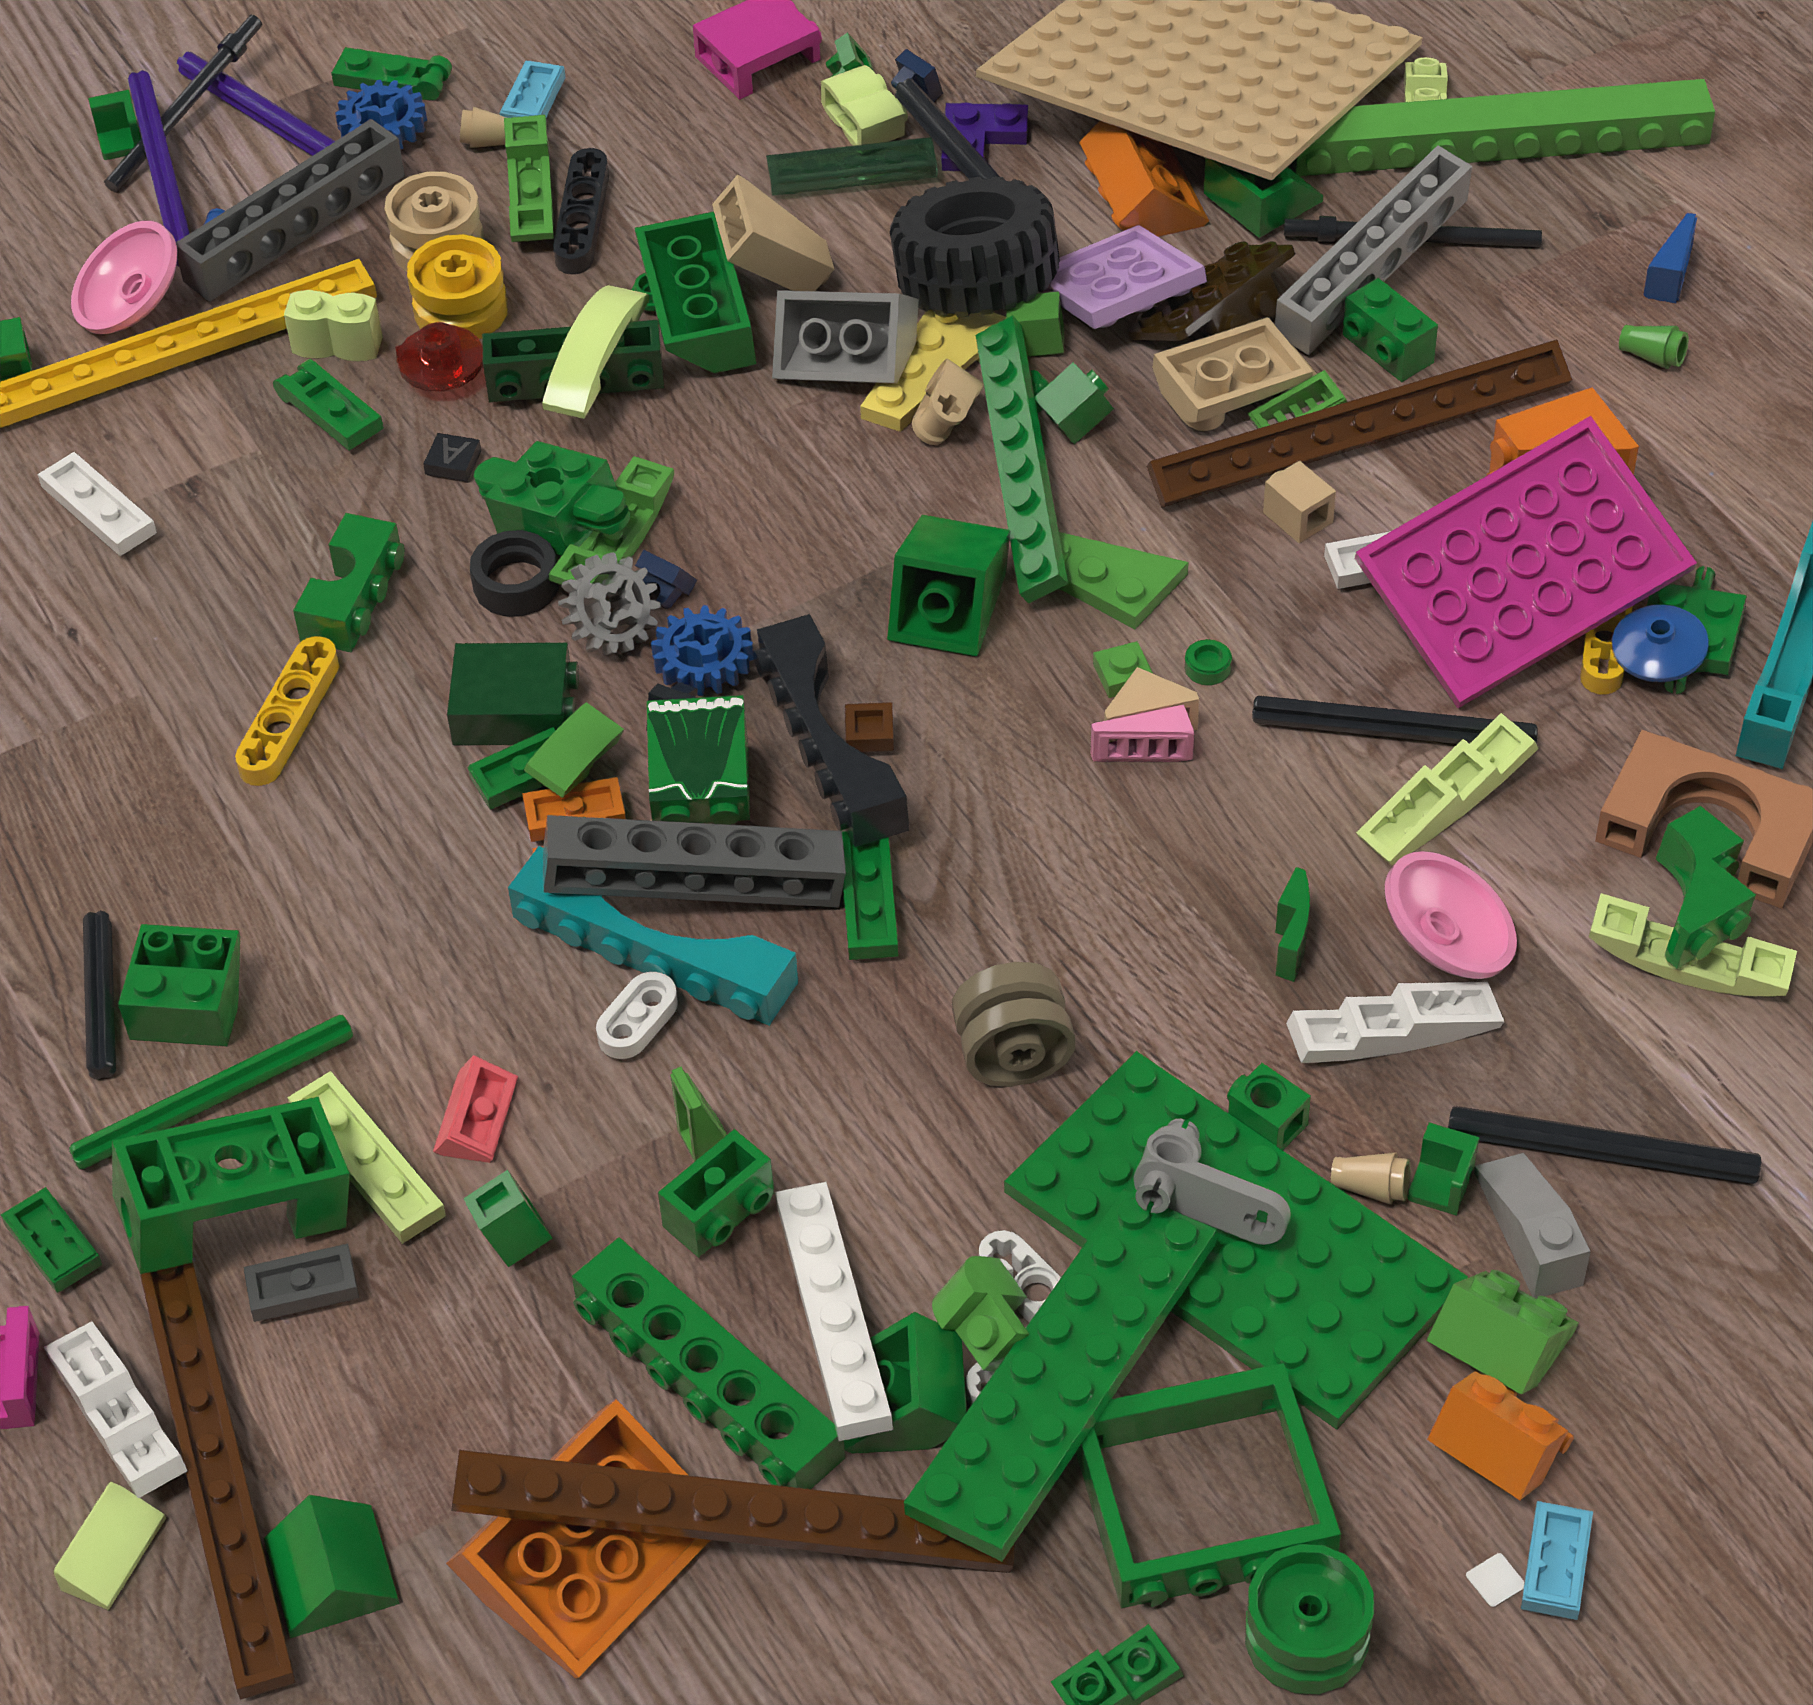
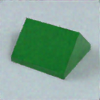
M308 1495L263 1538L290 1639L400 1604L370 1504Z

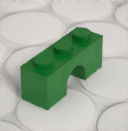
M345 513L328 544L335 576L342 577V579L326 581L310 578L293 613L300 642L314 636L325 637L335 644L337 650L352 653L359 637L366 635L369 629L371 614L377 602L381 603L385 599L388 581L394 570H399L402 566L405 547L403 543H400L396 523Z

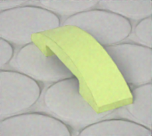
M607 285L591 297L573 323L558 354L543 398L542 405L544 410L585 419L601 390L599 376L628 323L638 321L649 302V294Z
M1600 894L1589 938L1625 962L1659 977L1714 992L1744 996H1786L1797 954L1796 950L1747 937L1743 948L1722 942L1716 945L1705 958L1701 960L1694 958L1676 969L1665 958V951L1674 927L1647 920L1650 907L1606 894Z

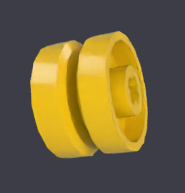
M465 234L445 235L426 242L413 253L407 263V278L412 295L414 318L424 334L436 341L450 344L471 343L482 339L483 333H493L501 327L508 314L507 295L503 283L501 257L493 245L482 238Z

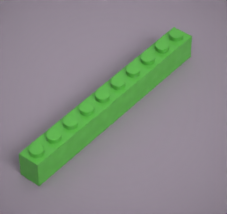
M1705 79L1353 106L1293 161L1295 173L1299 176L1416 167L1437 145L1466 163L1710 144L1715 109Z

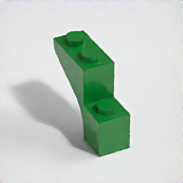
M1702 806L1695 808L1667 825L1656 856V860L1676 878L1683 892V903L1665 951L1666 960L1676 969L1694 958L1698 960L1705 958L1716 945L1728 938L1735 940L1740 937L1751 922L1749 912L1756 897L1755 893L1734 877L1739 868L1737 858L1744 840Z

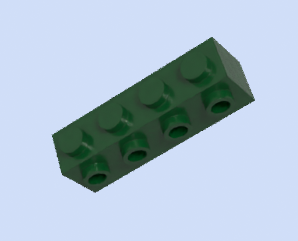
M658 320L628 323L599 376L601 390L598 394L664 388ZM571 327L483 333V368L489 402L544 398L554 364Z

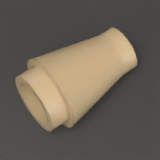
M474 106L473 111L463 110L460 143L470 144V148L505 145L504 118L506 117Z
M1396 1152L1347 1158L1334 1157L1331 1169V1183L1339 1189L1348 1190L1387 1204H1392L1394 1200L1405 1201L1410 1184V1160L1398 1158Z

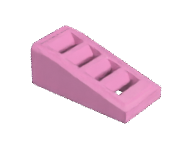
M1184 705L1091 724V757L1093 761L1181 762L1193 759L1194 731ZM1109 739H1117V741L1109 742Z

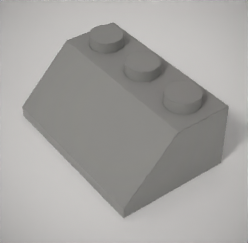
M777 290L772 379L898 383L916 344L919 299L896 293Z

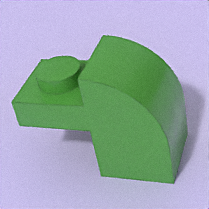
M985 1256L969 1257L933 1298L932 1309L940 1327L946 1330H955L983 1371H996L1013 1345L1029 1336L1028 1331L1014 1313L1027 1296L999 1258Z

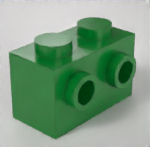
M1380 278L1373 280L1346 296L1342 335L1401 383L1434 363L1438 324Z
M732 1130L658 1192L663 1228L698 1258L712 1246L716 1247L723 1244L732 1234L734 1227L750 1214H757L762 1211L770 1202L772 1195H774L771 1159L737 1130Z

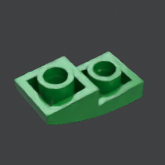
M1148 1624L1103 1656L1098 1649L1052 1680L1051 1684L1066 1705H1138L1184 1675Z

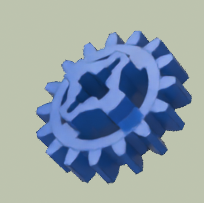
M376 80L375 85L372 86L364 83L360 84L361 91L358 93L350 90L347 91L348 100H339V111L335 112L341 138L372 119L398 137L400 150L403 149L402 141H417L415 132H424V122L427 121L425 103L422 101L421 93H413L411 85H406L400 89L397 80H393L389 86H383L381 80Z
M708 605L702 606L700 614H693L689 608H684V618L680 620L675 616H668V628L657 627V640L651 642L656 674L663 673L664 684L668 686L677 681L678 683L681 682L698 689V696H703L707 687H712L717 694L722 693V683L728 682L733 686L738 685V673L748 674L750 672L749 661L754 660L751 630L749 627L742 628L741 617L738 615L728 620L725 608H721L716 614H710Z

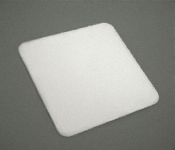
M1497 1553L1466 1573V1577L1491 1607H1495L1524 1589V1580L1501 1553Z

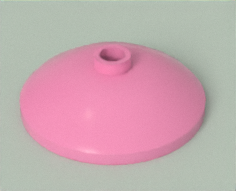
M139 221L117 230L106 238L89 256L75 281L71 296V309L75 320L91 333L109 334L125 330L146 317L161 301L175 274L177 245L173 235L157 222Z
M1421 851L1403 856L1389 870L1385 880V897L1391 919L1407 944L1427 962L1456 976L1484 979L1499 974L1512 961L1517 948V937L1512 918L1497 893L1470 868L1450 857Z

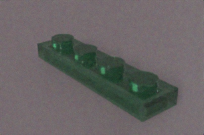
M932 137L766 155L772 196L938 177L937 160Z

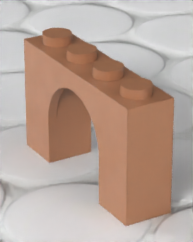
M1641 730L1601 809L1595 842L1642 858L1658 823L1670 810L1689 803H1710L1724 807L1738 815L1747 824L1753 836L1742 860L1738 880L1756 894V900L1782 909L1813 843V789L1765 773L1760 769L1750 768L1730 761L1714 753L1705 752L1673 741L1668 737Z

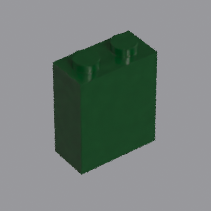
M568 642L455 643L447 709L452 745H514L552 727L557 730L576 711L575 697H570V690H578L579 665L578 661L570 662Z

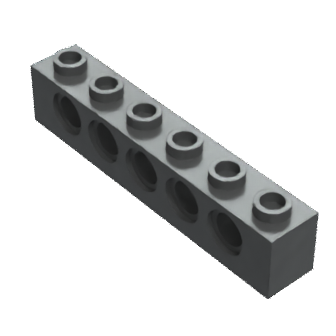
M370 119L177 241V259L183 282L210 302L403 178L405 174L398 137Z
M547 815L543 845L544 893L839 907L846 874L842 831Z

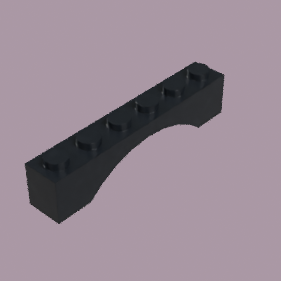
M804 615L757 629L759 649L753 650L756 669L760 677L768 676V687L772 701L776 707L783 706L784 721L791 737H799V749L802 760L807 768L814 767L815 782L821 798H830L832 802L830 804L831 813L838 831L846 830L854 847L910 831L907 796L890 764L869 757L848 745L831 729L820 713L818 707L820 696L829 678L825 641L811 615Z

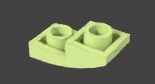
M1426 57L1418 58L1414 62H1405L1404 102L1447 99L1448 75L1446 63H1439L1437 59Z

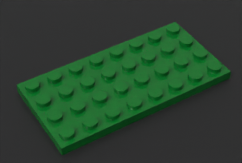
M1136 1051L1004 1181V1193L1082 1248L1121 1191L1125 1189L1136 1194L1134 1174L1142 1159L1148 1138L1159 1128L1167 1126L1174 1119H1185L1182 1125L1184 1129L1187 1128L1189 1121L1192 1122L1199 1131L1198 1141L1202 1151L1199 1163L1276 1192L1289 1205L1291 1216L1284 1235L1272 1244L1253 1243L1217 1229L1216 1245L1171 1312L1251 1369L1284 1363L1296 1401L1337 1430L1436 1322L1453 1284L1467 1279L1468 1276ZM1258 1210L1256 1220L1266 1223L1268 1213Z

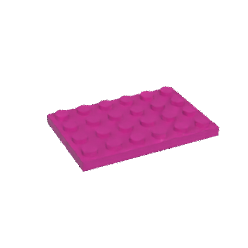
M1591 416L1356 551L1354 558L1457 708L1462 707L1694 570L1697 564Z

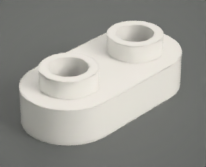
M646 972L630 981L600 1016L596 1024L598 1044L606 1055L617 1059L631 1058L639 1054L649 1044L677 1009V992L673 980L663 973ZM650 1002H658V1003H659V1004H657V1005H655V1006H648V1005H646V1004H648V1003H650ZM621 1036H628L627 1038H624V1039H617V1038H619V1037H621Z

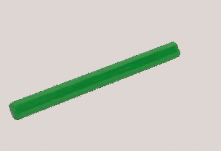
M337 1015L72 1143L69 1147L70 1155L79 1169L90 1167L112 1156L113 1140L168 1129L349 1041L353 1037L351 1026L344 1015Z

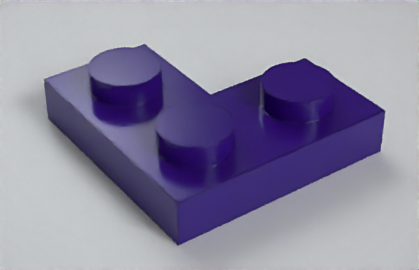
M946 103L945 116L983 158L985 144L1027 145L1028 105L1010 103ZM942 150V171H961Z

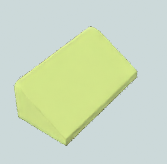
M110 1482L54 1569V1576L60 1590L109 1610L166 1519L165 1514L141 1498H137L135 1494L124 1487Z

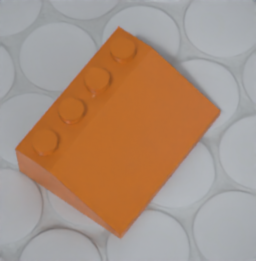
M617 1399L599 1410L550 1459L688 1475ZM493 1516L446 1564L487 1607L577 1679L710 1540Z

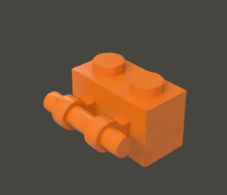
M1474 1371L1452 1386L1427 1440L1518 1500H1521L1543 1483L1557 1453L1564 1454L1574 1439V1435L1559 1425L1558 1418L1551 1415L1545 1409L1536 1405L1526 1404L1516 1397L1517 1393L1514 1390L1505 1386L1498 1379Z

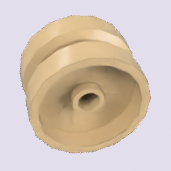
M424 172L412 175L396 184L386 196L384 210L390 230L389 238L392 254L397 265L406 272L407 263L413 253L428 241L445 235L459 234L479 237L484 240L483 227L479 219L480 207L477 193L473 185L459 175L448 172Z

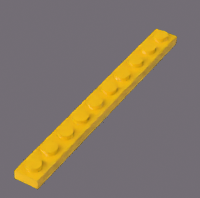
M356 259L1 381L0 428L287 329L284 312L290 294L293 292L314 290L325 292L332 296L358 293L376 298L375 284L360 259Z

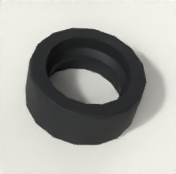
M524 530L504 531L492 535L480 543L470 557L472 587L479 604L491 613L506 617L525 616L537 612L549 604L559 589L558 583L549 580V573L557 563L556 554L551 544L540 535ZM524 562L541 569L533 578L519 584H502L489 578L490 574L496 569L510 563Z

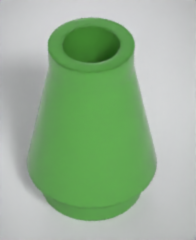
M1626 324L1620 334L1619 349L1668 369L1670 366L1679 367L1683 363L1688 349L1689 337L1687 332L1679 331L1678 326H1632Z

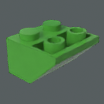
M1491 1270L1490 1273L1484 1271L1454 1283L1426 1341L1482 1373L1498 1379L1505 1386L1521 1395L1537 1387L1574 1334L1579 1322L1566 1316L1568 1310L1559 1302L1545 1296H1538L1536 1299L1519 1290L1520 1282L1498 1270Z

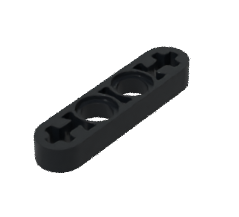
M584 148L572 155L569 163L553 244L556 267L565 274L583 273L591 267L594 260L609 181L607 156L603 151L596 148ZM588 168H591V176H585ZM582 193L594 195L592 198L583 200L574 198ZM583 221L589 223L583 228L569 227L574 222ZM572 245H577L579 248L575 251V254H572Z

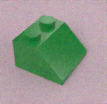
M913 1312L870 1338L892 1415L893 1430L844 1440V1449L847 1452L855 1454L930 1450L946 1441L966 1414L962 1339L955 1330L942 1329L938 1322Z

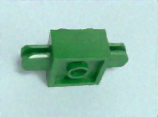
M536 441L517 462L492 457L478 465L474 471V479L479 488L480 496L486 502L497 534L513 530H524L538 534L547 540L555 554L560 556L563 555L570 544L579 547L593 531L612 535L622 530L630 520V511L626 505L624 493L617 490L607 459Z

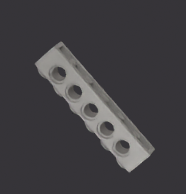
M1437 145L1277 299L1275 326L1289 343L1307 355L1315 350L1344 321L1346 296L1377 278L1384 282L1467 201L1472 166Z

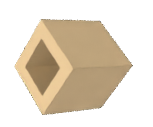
M1298 461L1285 470L1275 472L1265 481L1263 513L1295 541L1301 543L1333 523L1336 491L1301 461Z

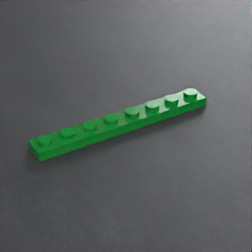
M1012 315L975 336L1008 530H1011L1010 543L1018 590L1022 598L1029 604L1067 585L1068 580L1022 325Z

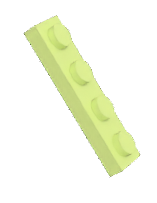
M331 1071L287 1097L289 1103L319 1097L350 1173L349 1180L402 1244L446 1216L443 1203Z

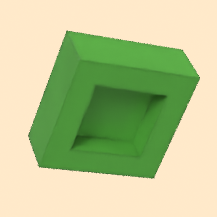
M1138 641L1093 652V666L1108 698L1115 697L1137 667L1153 673Z

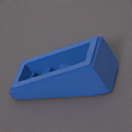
M1687 213L1649 264L1644 288V296L1646 298L1670 303L1679 301L1694 242L1697 223L1696 214Z

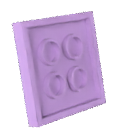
M1137 225L1060 257L1059 269L1055 278L1051 281L1049 287L1041 293L1059 291L1061 306L1096 329L1109 327L1117 319L1131 313L1147 311L1155 303L1169 297L1185 295L1190 292L1191 288L1205 283L1207 280L1205 268L1202 264L1142 226Z

